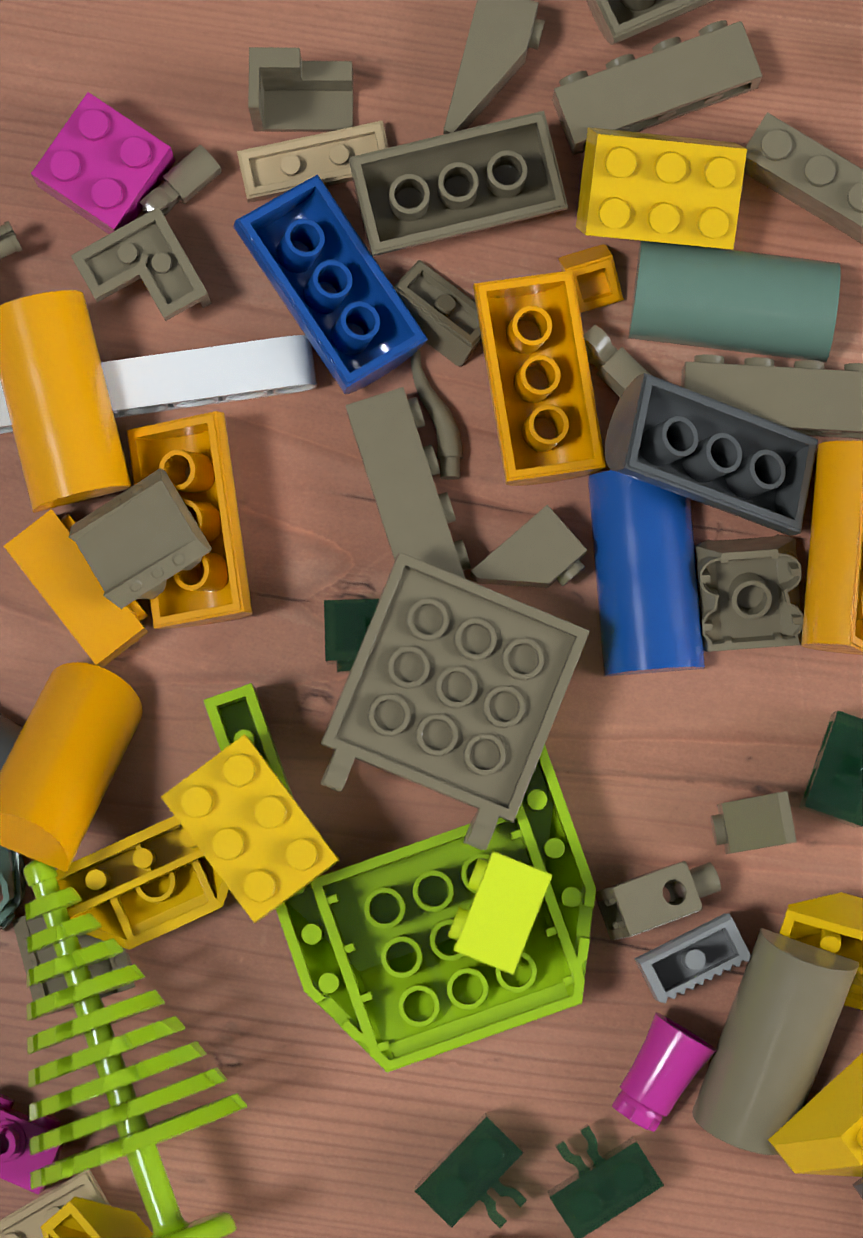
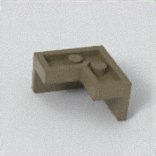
M249 47L248 108L254 131L330 132L353 127L352 61H302L300 48Z
M159 207L71 255L97 303L133 282L142 279L165 321L199 302L203 308L212 304L208 292Z

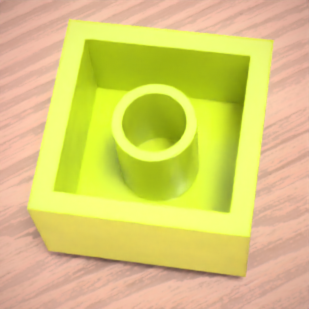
M496 852L491 853L488 861L478 858L467 888L475 890L476 893L469 910L461 907L458 908L448 933V937L456 939L453 950L514 974L552 875Z

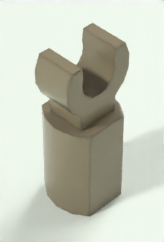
M200 144L163 176L164 183L161 186L152 190L140 201V204L143 206L142 210L148 213L159 207L163 215L166 216L179 201L184 204L187 203L222 173L221 167Z
M594 324L584 334L588 363L593 364L599 370L596 375L620 398L636 377L643 373L649 374L624 348L621 347L617 350L612 345L608 335L597 325Z

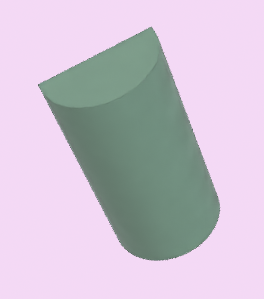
M640 241L628 338L826 363L832 346L838 311L841 280L840 263L721 248Z

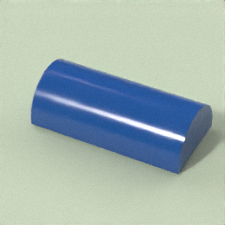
M318 174L234 222L233 227L344 394L358 391L380 379L410 358L427 342L428 338Z
M613 470L590 475L588 477L604 677L704 669L691 500Z

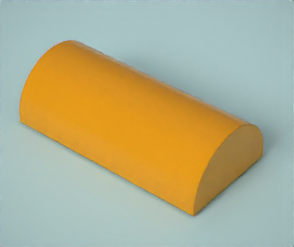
M573 270L474 283L473 290L505 484L509 486H525L551 483L593 474L606 468Z
M78 290L51 291L26 296L0 305V381L33 513L127 490L132 487L83 292Z
M214 411L127 430L134 485L158 469H163L212 547L211 552L204 555L199 564L191 570H181L167 579L164 591L154 599H150L154 629L201 626L252 615L225 414Z
M828 441L818 444L801 646L805 648L863 655V441Z
M82 662L62 664L51 672L0 771V846L67 873L142 717V704L138 695L121 677L100 666Z

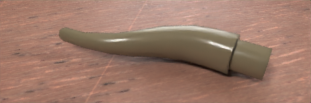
M418 350L411 356V370L419 398L436 428L440 478L445 480L459 479L460 459L463 458L460 431L451 410L430 386L421 367L420 350Z

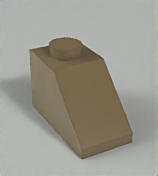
M546 505L472 569L470 576L476 583L548 588L557 580L563 587L585 568L580 560L586 555L587 549L554 511Z
M788 791L717 804L719 814L711 816L716 846L724 844L726 854L797 842Z

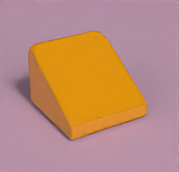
M605 244L559 258L562 271L573 270L580 313L623 300L613 256Z

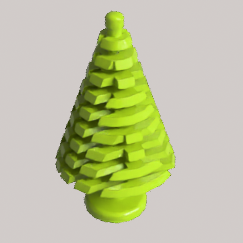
M37 860L31 861L25 866L23 872L28 886L33 889L36 900L25 904L26 922L43 917L47 929L27 937L28 954L54 947L57 958L27 971V988L64 976L68 988L27 1004V1021L74 1006L77 1018L28 1037V1054L50 1048L82 1035L85 1036L88 1048L28 1071L29 1088L95 1064L99 1078L30 1104L29 1122L104 1093L110 1108L30 1138V1155L114 1124L119 1134V1137L30 1172L31 1189L61 1180L126 1155L153 1227L151 1238H222L236 1231L237 1227L233 1217L226 1212L216 1213L192 1222L184 1220L156 1143L248 1107L247 1104L236 1093L152 1125L148 1124L145 1112L227 1081L219 1068L216 1067L137 1097L133 1082L204 1056L207 1053L196 1041L126 1067L122 1053L182 1031L186 1027L177 1016H173L115 1037L112 1024L160 1006L165 1001L156 990H152L104 1007L100 995L131 984L145 976L133 964L92 978L88 966L121 954L124 950L114 938L81 948L78 937L97 930L102 925L90 913L70 919L67 907L81 902V897L73 887L60 890L56 879L58 874L54 867Z

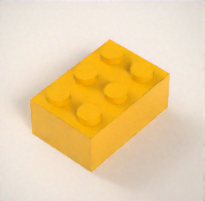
M588 127L576 228L588 236L734 250L747 149L735 142Z
M245 734L161 796L162 800L254 923H258L340 861Z

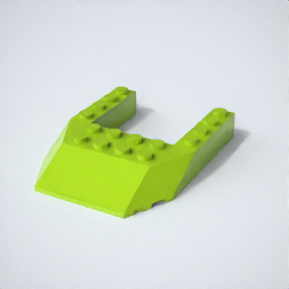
M250 683L204 699L203 701L220 750L223 751L245 734L292 795L254 685ZM545 745L514 822L498 818L486 850H480L463 843L470 824L337 871L320 875L276 908L304 992L335 1020L387 1073L582 1004L596 887ZM492 852L552 875L514 974L454 951L456 939L448 937L458 908L461 907L469 910L476 893L475 890L467 888L478 858L488 861Z

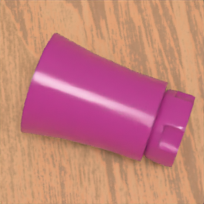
M655 1013L646 1039L631 1069L621 1083L620 1088L622 1090L614 1100L612 1107L640 1127L655 1132L663 1116L668 1117L677 1100L694 1076L717 1050L704 1039L662 1014Z

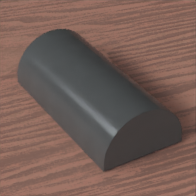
M643 373L629 384L615 407L606 435L605 459L608 467L613 471L780 533L794 536L801 533L818 439Z

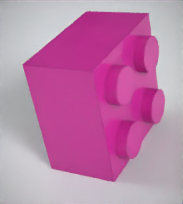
M87 92L31 172V175L40 189L110 234L136 219L143 207L140 201L158 187L163 180V176L174 164L175 158L170 146Z

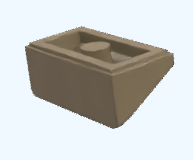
M418 260L393 288L428 338L426 343L460 367L482 341L476 303L422 261Z

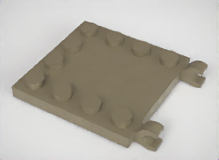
M399 552L321 741V745L333 749L334 753L320 784L338 792L342 791L354 760H360L477 808L463 843L480 850H486L498 818L508 822H514L590 631Z

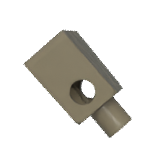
M683 861L599 890L595 893V898L611 940L640 934L702 910L700 898L721 891V884L712 863L709 862L689 870L688 865ZM664 886L670 893L669 903L663 897Z

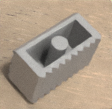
M724 913L635 958V961L654 1000L666 1004L668 997L675 999L677 992L685 994L686 988L694 990L695 983L703 985L705 979L712 981L714 974L721 976L723 970L731 971L732 965L740 967L741 961L749 962L751 955L731 915Z

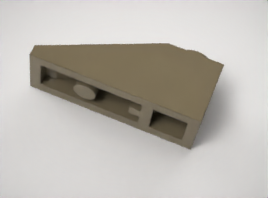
M477 0L443 135L467 129L523 66L528 49L538 50L545 20L537 19L539 2L531 0Z

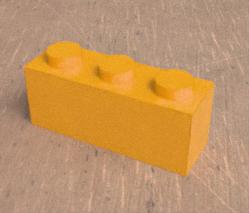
M50 509L6 543L4 548L95 665L103 668L148 633V630L141 623V621L148 617V614L137 600L121 609L103 596L105 591L76 542L69 538L71 526L76 522L69 513L60 519Z

